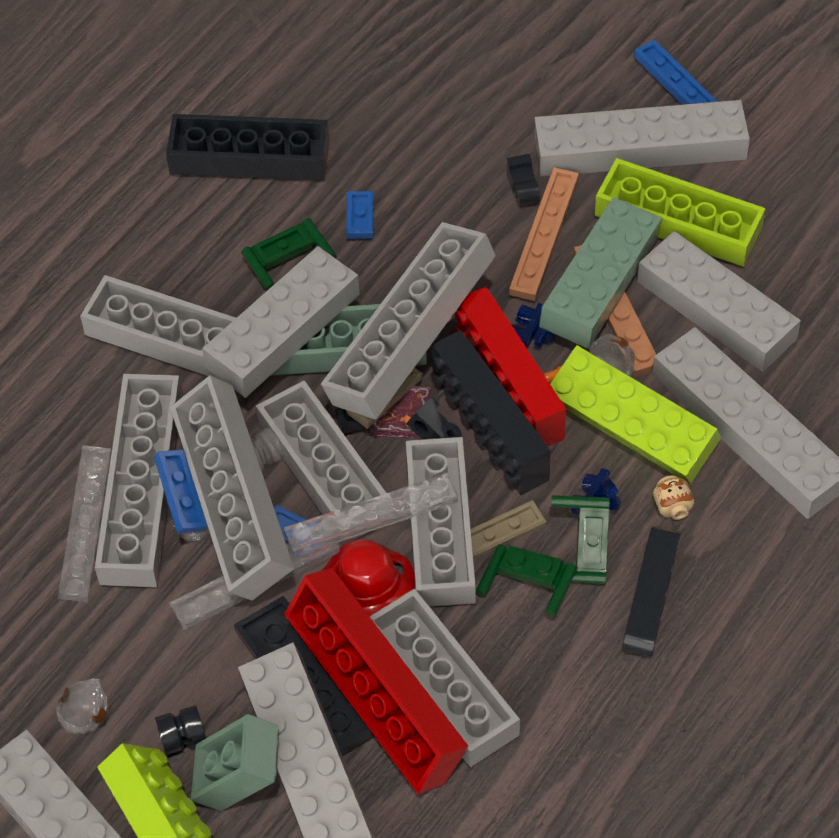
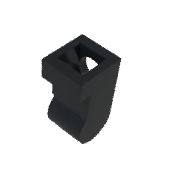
M530 154L507 158V177L518 206L540 202L539 187L533 172Z
M433 397L423 404L406 423L423 440L462 437L459 427L454 423L448 422L436 410L440 404Z

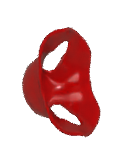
M357 539L344 544L334 553L322 569L333 568L336 573L338 570L337 575L369 617L411 590H416L415 574L409 560L401 553L386 548L372 540ZM394 563H399L402 565V575H400L398 570H396Z

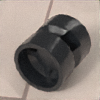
M196 705L181 709L177 716L168 713L155 717L165 755L181 751L183 745L186 744L190 748L195 747L196 744L206 739Z

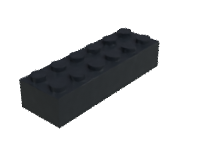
M173 114L166 151L169 174L325 180L329 146L328 120Z
M459 330L433 343L430 360L433 365L431 377L434 384L438 388L442 387L450 406L456 407L460 412L463 424L466 427L470 426L474 431V436L479 446H485L493 465L496 468H501L508 486L515 488L521 496L548 482L550 477V449L463 332Z

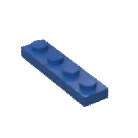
M655 39L635 49L634 58L682 105L717 102Z

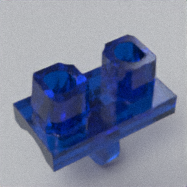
M539 302L536 308L521 305L515 321L526 325L525 329L512 324V327L527 349L533 339H535L534 345L541 347L542 344H551L555 337L554 333L539 327L542 306L544 305Z
M601 468L598 475L586 474L582 481V488L586 495L581 497L610 498L609 510H617L621 500L617 496L619 490L609 478L610 471ZM571 508L574 514L580 516V508Z

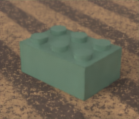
M247 714L196 744L191 800L223 811L274 783L277 774L276 752L279 746L278 725Z

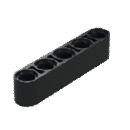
M657 526L651 527L622 651L649 657L653 655L681 531Z

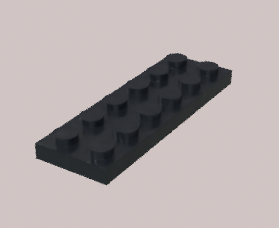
M282 596L234 624L235 632L255 659L288 644H295L303 657L343 756L374 735L284 615L290 603Z

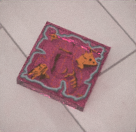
M414 386L371 425V436L422 439L406 423L431 398V387Z

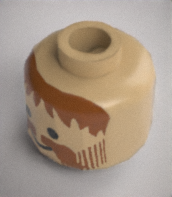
M672 475L662 478L658 481L653 491V497L658 510L666 518L679 520L686 517L695 503L687 481Z

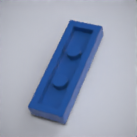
M184 450L158 451L154 456V460L177 533L204 531L208 525Z

